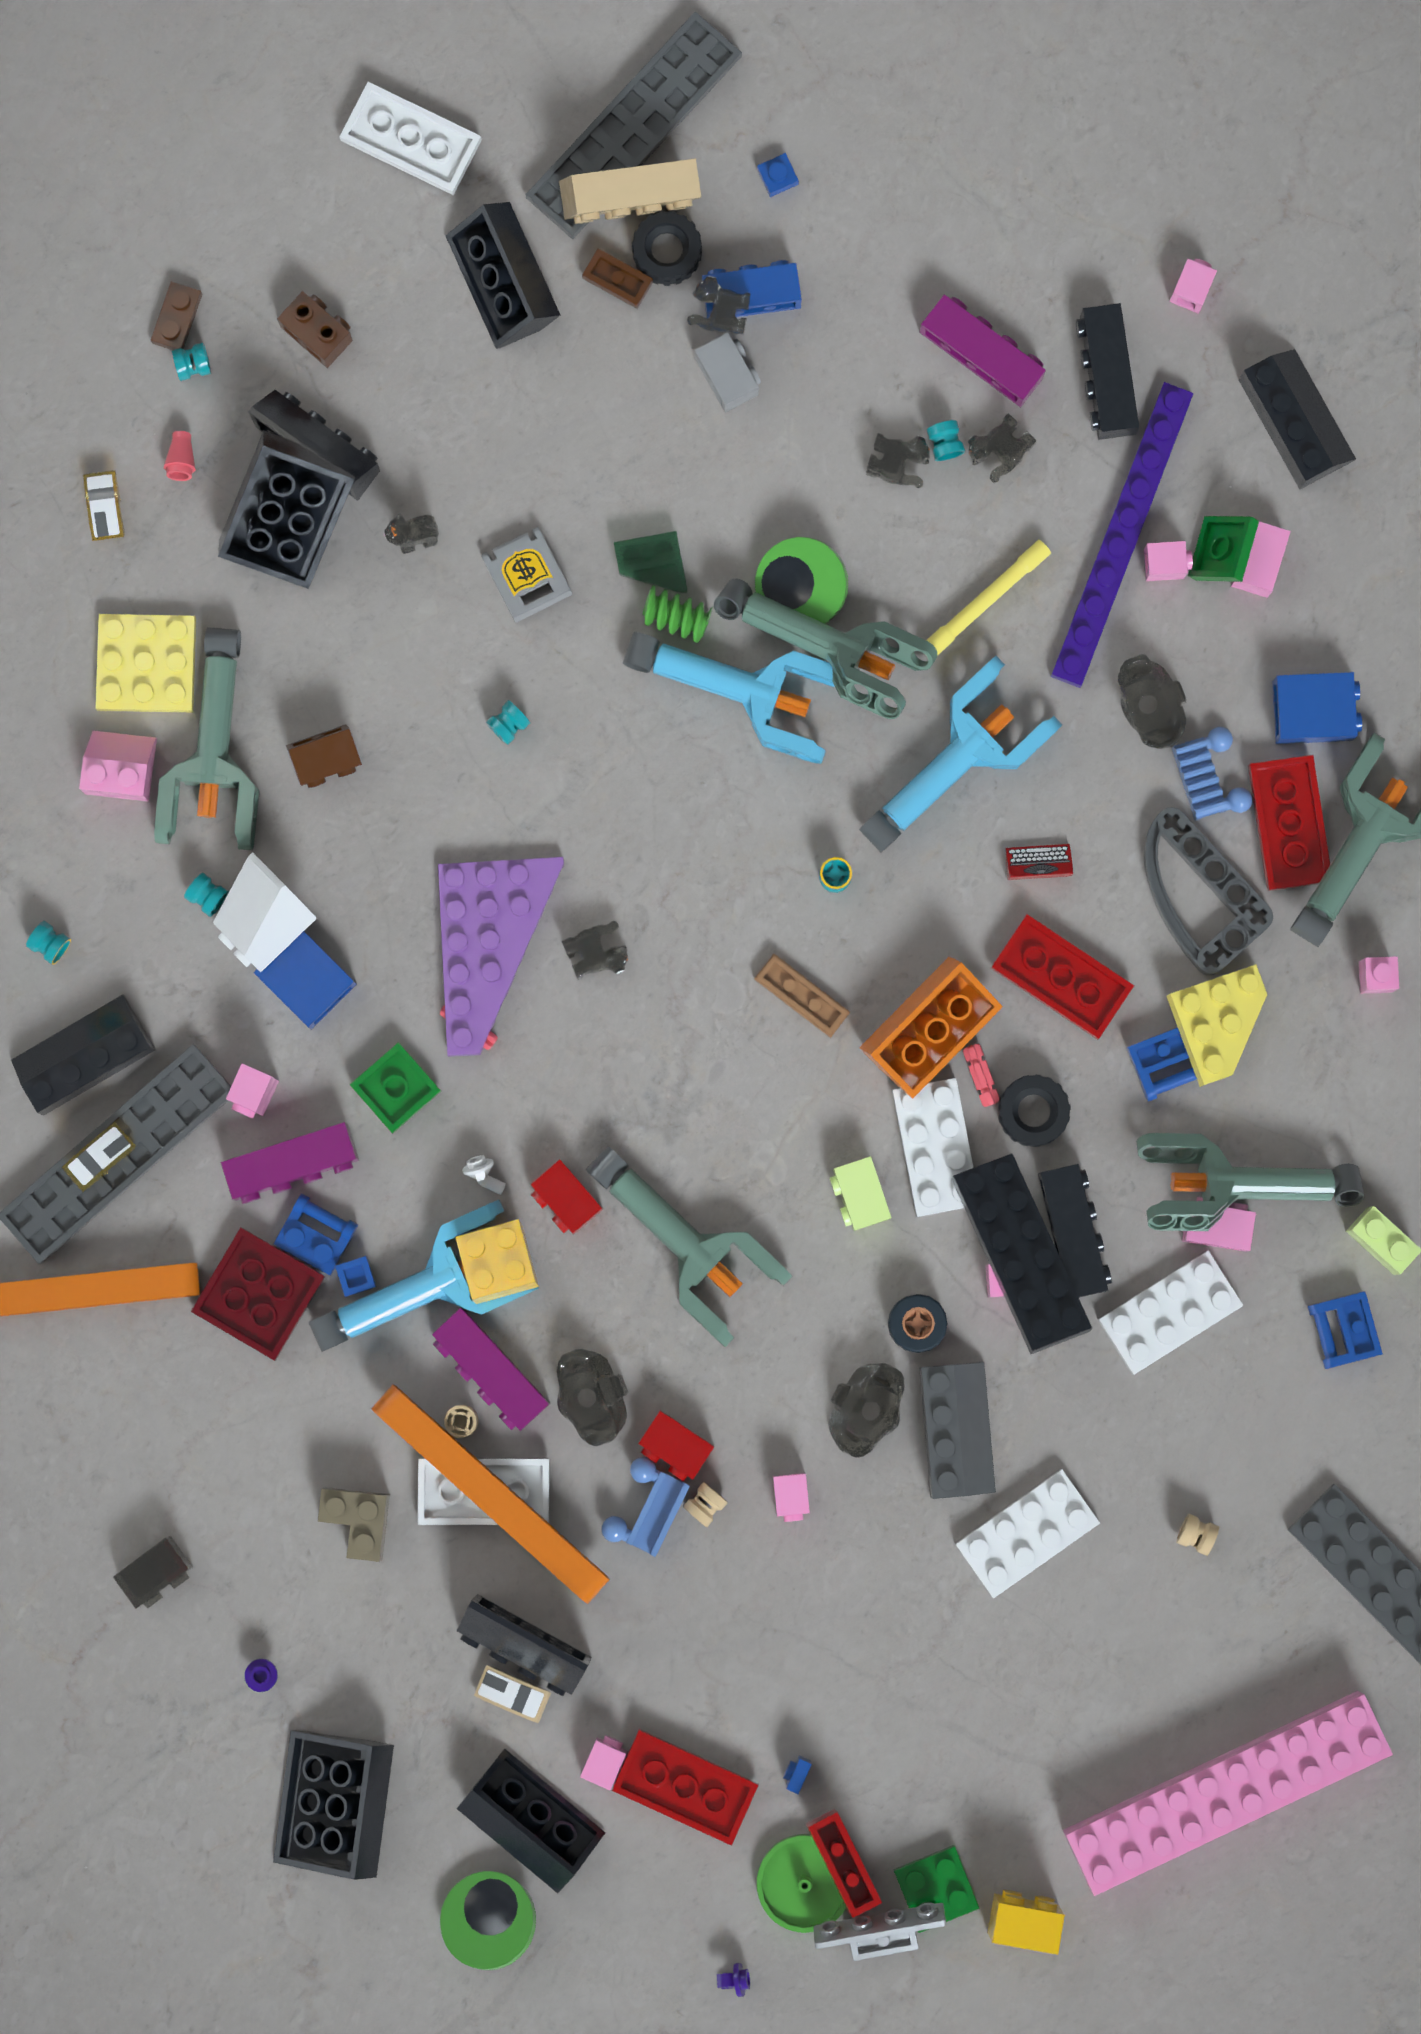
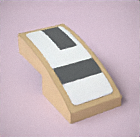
M486 1665L474 1693V1696L536 1723H539L551 1695V1692L523 1679H518L489 1665Z

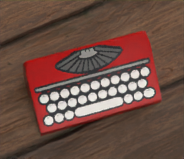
M1070 844L1005 848L1007 880L1069 877L1073 875Z

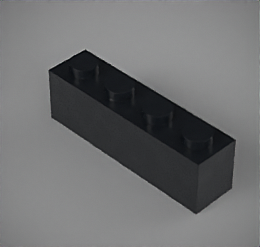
M1121 303L1083 308L1080 319H1076V331L1078 338H1083L1085 350L1080 351L1082 368L1088 369L1089 381H1085L1087 400L1093 401L1094 411L1090 412L1092 431L1097 430L1098 440L1136 435L1140 426Z
M1079 1164L1038 1173L1054 1245L1078 1297L1109 1291L1107 1284L1112 1283L1108 1264L1102 1265L1100 1252H1104V1244L1101 1234H1095L1092 1221L1097 1220L1093 1201L1088 1202L1085 1189L1089 1188L1086 1170H1080Z

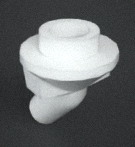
M479 1155L466 1161L467 1165L462 1169L464 1175L476 1179L477 1183L482 1187L499 1195L502 1194L506 1183L488 1175L494 1164L492 1159H486L484 1155Z

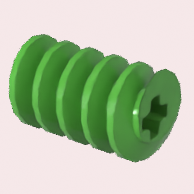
M652 585L642 616L644 615L645 625L648 627L656 619L657 629L660 631L668 623L669 633L672 635L681 628V637L683 639H686L693 632V641L698 643L705 634L713 606L705 613L704 602L701 601L694 609L692 608V598L690 597L682 605L680 604V594L678 593L670 601L668 600L667 589H664L659 596H656V586Z

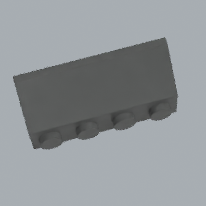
M985 1363L919 1367L930 1497L932 1499L995 1493Z

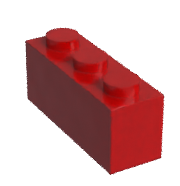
M833 1809L805 1823L851 1917L854 1918L881 1904L882 1901L838 1812Z

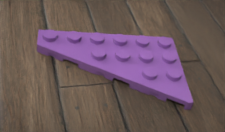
M563 857L438 864L448 1057L481 1055L498 1012L516 976L517 969L523 960L528 944L542 917L546 903L553 892L561 869L564 867Z

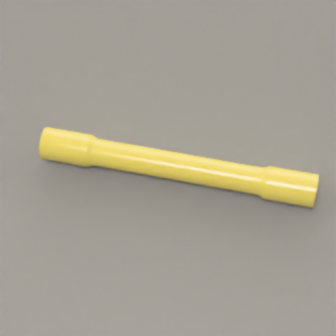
M1038 539L1018 557L1011 567L953 619L940 627L926 640L936 648L937 656L954 641L956 636L1015 583L1035 569L1051 554L1049 548L1041 540Z

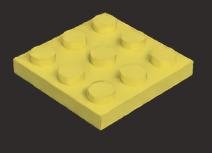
M99 614L96 710L193 713L196 617L187 615Z

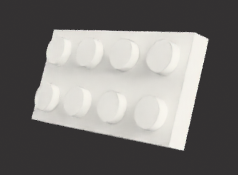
M367 82L340 135L342 142L454 195L482 140L480 135L370 82Z
M956 1078L928 1083L913 1099L901 1088L892 1090L916 1217L964 1209L952 1182V1177L974 1167Z
M1206 1251L1099 1318L1098 1321L1132 1375H1135L1238 1310L1243 1304L1210 1252Z
M418 1459V1525H498L426 1459ZM478 1459L549 1523L550 1459Z
M1060 1469L955 1543V1545L994 1599L1096 1527L1100 1522L1063 1469Z

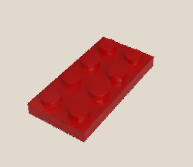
M1308 755L1250 763L1248 769L1267 892L1318 885L1330 866L1314 756Z
M1026 914L990 968L1097 1040L1101 1037L1135 986L1028 914Z
M639 1729L612 1791L732 1846L759 1783Z

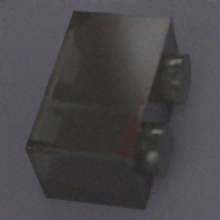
M168 1536L113 1576V1578L135 1609L142 1605L149 1609L163 1598L160 1592L169 1585L175 1589L188 1580L190 1577L187 1572L193 1566L173 1538Z

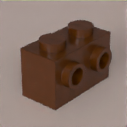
M302 291L282 312L277 321L280 328L328 368L353 341L349 332L351 327L339 315L333 318L325 311L327 306L316 295L313 294L309 297Z
M347 724L286 745L300 785L307 784L308 788L325 783V778L337 774L338 777L350 775L356 772L355 767L362 765Z

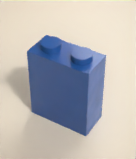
M1354 672L1277 675L1272 681L1276 744L1353 741L1358 736V732L1362 731L1361 713H1356V700L1360 699L1359 681H1354Z
M304 931L262 972L258 969L253 972L311 1030L357 985Z

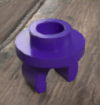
M256 1659L245 1670L246 1684L256 1692L270 1690L278 1679L276 1666L267 1659Z
M741 1963L734 1964L733 1973L716 1974L717 1988L722 1990L735 1988L738 1997H744L745 1990L750 1989L749 1970L743 1969Z

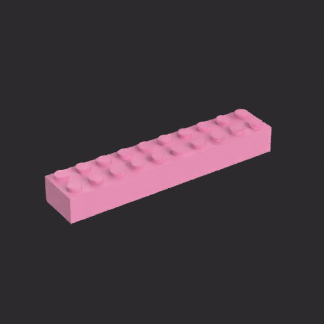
M1356 1691L1062 1831L1090 1891L1096 1896L1388 1758L1393 1753L1365 1694Z

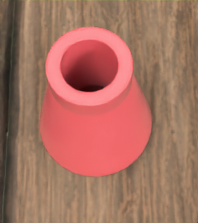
M175 431L172 433V441L164 464L166 476L172 480H190L192 473L196 471L191 443L192 435L189 432Z

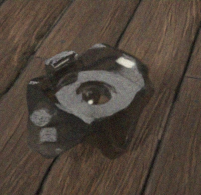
M1140 654L1126 660L1120 668L1118 683L1121 690V708L1127 721L1137 731L1145 745L1157 749L1174 746L1183 735L1186 727L1183 704L1186 703L1187 699L1180 682H1173L1165 668L1151 661L1145 654ZM1148 695L1153 696L1158 703L1157 709L1150 714L1143 713L1139 709V701Z
M575 1349L562 1355L557 1366L559 1382L558 1410L574 1425L579 1436L589 1445L600 1446L610 1443L622 1430L627 1419L623 1396L627 1395L628 1390L623 1376L620 1374L614 1375L608 1360L599 1353ZM588 1388L594 1391L596 1402L593 1406L584 1407L580 1404L578 1396L581 1390Z
M886 1363L868 1364L856 1369L847 1384L840 1383L831 1398L835 1407L829 1419V1430L836 1445L842 1452L855 1458L863 1457L869 1454L883 1437L893 1432L899 1426L900 1402L905 1389L904 1377L901 1371ZM876 1402L880 1409L879 1415L874 1420L865 1419L862 1415L865 1403Z

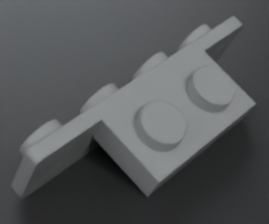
M924 1903L919 1907L909 1909H891L886 1913L876 1915H859L853 1919L843 1921H826L821 1925L814 1926L816 1949L850 1943L854 1961L918 1950L916 1931L946 1925L944 1904Z

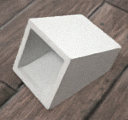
M252 852L246 859L213 923L222 932L218 938L230 950L234 947L237 948L233 954L246 967L252 963L262 972L317 918Z

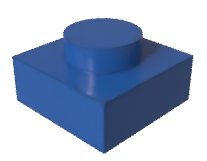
M786 153L757 165V171L769 197L799 185V180Z
M367 1256L335 1266L345 1297L377 1287Z
M800 1755L796 1762L790 1760L783 1779L787 1780V1790L799 1794L812 1765L811 1760Z

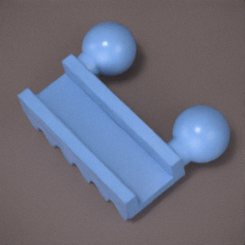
M1225 727L1212 729L1205 738L1201 737L1172 747L1195 821L1216 813L1226 812L1227 810L1243 813L1252 805L1251 793L1242 787L1232 789L1227 797L1223 798V790L1219 786V778L1215 773V766L1211 761V753L1208 750L1224 752L1231 747L1233 736Z
M639 1457L631 1464L630 1473L632 1478L639 1483L652 1481L655 1484L633 1530L627 1528V1524L622 1518L611 1516L603 1522L601 1531L604 1538L610 1542L622 1540L656 1557L690 1485L657 1470L651 1459Z

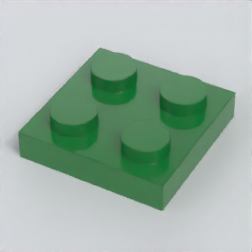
M1204 516L1192 559V569H1189L1188 577L1196 581L1242 582L1259 520L1251 516Z
M399 1042L350 1084L392 1134L442 1092Z
M954 1845L893 1869L908 1908L919 1907L924 1903H943L946 1922L980 1909Z

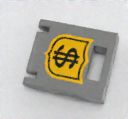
M539 527L532 529L533 535L536 538L533 541L530 540L526 532L492 549L497 558L491 561V557L487 552L481 555L515 623L572 595L571 589ZM549 583L552 593L526 606L524 605L521 596Z

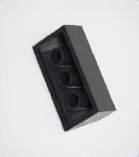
M510 202L483 204L445 235L496 349L541 331L561 316Z
M1295 349L1271 355L1242 372L1239 382L1299 489L1356 460Z
M273 390L251 407L248 412L255 427L261 432L264 430L292 440L355 476L349 495L357 501L380 472L376 462L378 458L365 447H362L360 450L350 444L352 439L338 428L335 432L325 426L327 421L315 411L311 410L309 413L299 407L301 402L292 394L285 392L282 395L277 390Z
M122 994L11 1059L19 1082L38 1114L46 1115L155 1051V1048L125 996Z
M506 1749L500 1753L456 1808L557 1894L575 1876L606 1833Z

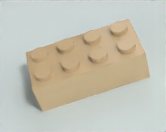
M696 158L576 174L559 181L564 219L574 218L575 224L593 222V220L600 219V215L605 214V220L623 218L624 216L631 215L632 210L636 211V216L653 214L656 211H661L662 206H666L667 212L683 210L686 207L693 206V200L701 198Z

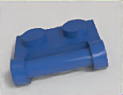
M1178 1028L1127 1047L1148 1102L1157 1099L1158 1094L1197 1079L1193 1067L1153 1083L1150 1078V1073L1189 1058Z
M301 1194L273 1245L331 1276L359 1224L352 1220L347 1222L310 1202V1197ZM305 1213L340 1232L341 1236L338 1242L300 1222L302 1214Z
M1366 1291L1308 1306L1310 1316H1314L1325 1359L1322 1361L1325 1369L1383 1355ZM1334 1309L1347 1352L1342 1355L1337 1354L1326 1315L1327 1311Z

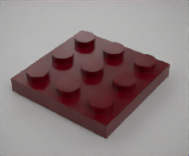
M240 1227L191 1312L276 1361L326 1276Z

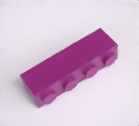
M944 294L922 322L919 333L1021 408L1044 378L1046 369L1043 368L1044 364L1033 354L1029 353L1026 355L1017 349L1018 344L1007 335L1001 337L992 330L993 326L981 316L974 317L966 311L967 306L956 297L950 299Z
M343 1122L220 1163L232 1200L237 1201L241 1199L242 1204H247L261 1199L259 1193L272 1189L273 1194L292 1189L290 1183L303 1179L304 1184H308L322 1179L321 1173L334 1169L335 1174L353 1169L352 1163L359 1161L348 1124Z
M463 1308L454 1313L432 1334L436 1339L433 1343L434 1347L445 1358L451 1355L458 1363L455 1367L456 1371L467 1382L473 1379L480 1387L477 1391L478 1395L489 1406L493 1403L498 1406L502 1411L499 1418L510 1430H513L515 1427L520 1431L523 1430L550 1405L546 1398Z

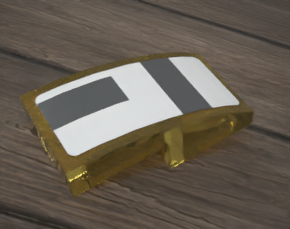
M116 470L84 474L85 497L92 541L124 537L125 531L120 508L121 499Z
M114 1122L74 1155L62 1169L79 1189L84 1192L104 1177L113 1166L134 1151L136 1145Z

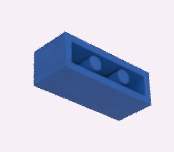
M787 260L772 262L768 267L758 268L757 265L749 264L739 267L738 271L726 272V269H713L708 271L707 275H702V281H706L702 285L707 321L801 309L802 298L797 263L789 264Z

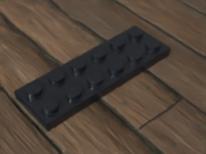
M1011 1153L953 1175L952 1182L1030 1354L1090 1332L1092 1330L1090 1321L1013 1154Z

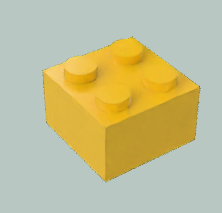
M519 1219L455 1237L470 1295L475 1304L539 1287L524 1229Z
M1003 1890L1002 1895L994 1893L987 1933L991 1942L995 1944L1058 1955L1065 1914L1060 1906L1054 1903L1055 1899L1035 1896L1034 1901L1023 1898L1020 1892Z

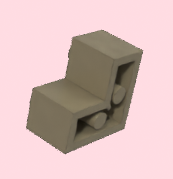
M322 1488L318 1522L350 1525L347 1558L380 1562L383 1560L390 1494Z

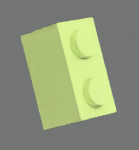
M871 1156L833 1169L835 1176L829 1177L835 1196L840 1194L842 1196L845 1207L840 1208V1212L846 1227L851 1225L853 1231L892 1218Z
M1374 1206L1367 1207L1346 1230L1353 1239L1393 1275L1402 1274L1421 1253V1248Z

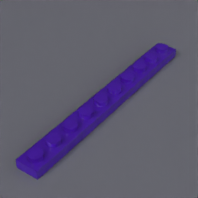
M1166 382L1162 385L1051 674L1052 678L1081 688L1193 397L1194 393Z

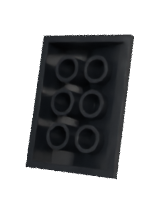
M263 430L220 536L218 557L309 589L353 485L355 476L298 443Z
M479 1594L471 1600L457 1629V1632L462 1634L460 1640L474 1648H478L479 1644L491 1650L489 1656L503 1664H506L508 1660L520 1666L518 1669L519 1673L532 1680H535L537 1676L548 1682L546 1687L561 1696H564L565 1692L573 1694L592 1658Z
M291 1730L273 1863L353 1880L377 1878L394 1745L365 1739Z

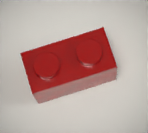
M560 1159L530 1184L535 1190L530 1195L542 1209L548 1205L556 1215L552 1220L563 1233L570 1230L574 1235L603 1210Z
M661 1410L638 1443L644 1447L640 1453L655 1463L661 1458L671 1465L668 1471L682 1481L687 1476L692 1480L694 1479L715 1447Z

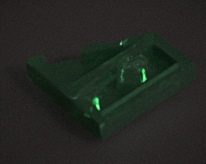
M677 531L614 542L620 576L678 593H688Z

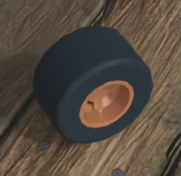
M921 1294L906 1296L898 1301L890 1311L888 1319L889 1333L894 1342L904 1350L915 1353L930 1351L939 1345L946 1334L948 1324L946 1312L940 1303L930 1296Z

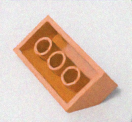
M949 956L859 1048L887 1077L913 1099L1003 1006L962 962Z

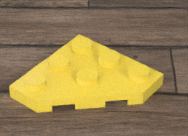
M1257 965L1217 977L1166 996L1200 1087L1234 1074L1267 997Z

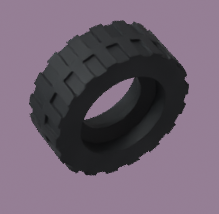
M659 211L658 214L647 216L645 221L642 220L638 230L634 232L632 242L633 260L635 261L638 271L653 278V283L657 285L658 283L664 284V286H670V284L677 285L685 279L688 280L692 273L698 269L699 261H701L702 257L701 235L696 230V225L693 221L690 222L687 216L676 214L675 211ZM661 234H673L682 242V254L673 263L659 262L652 254V243Z
M1037 1074L1023 1076L1012 1082L1001 1095L998 1105L999 1123H1001L1005 1134H1008L1014 1142H1018L1023 1146L1033 1147L1046 1145L1057 1139L1066 1129L1070 1120L1071 1110L1068 1102L1069 1097L1062 1090V1086L1059 1083H1055L1049 1077ZM1029 1095H1039L1049 1104V1118L1041 1126H1028L1019 1117V1104Z

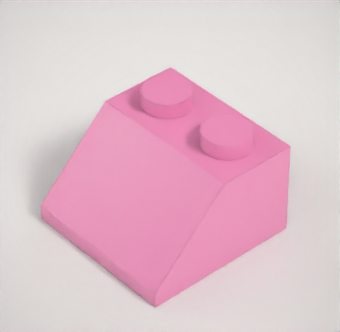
M92 731L83 756L79 789L86 795L149 802L157 738Z

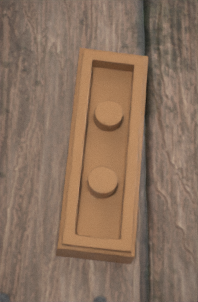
M775 954L770 957L754 978L756 982L829 1038L834 1035L850 1014V1011Z

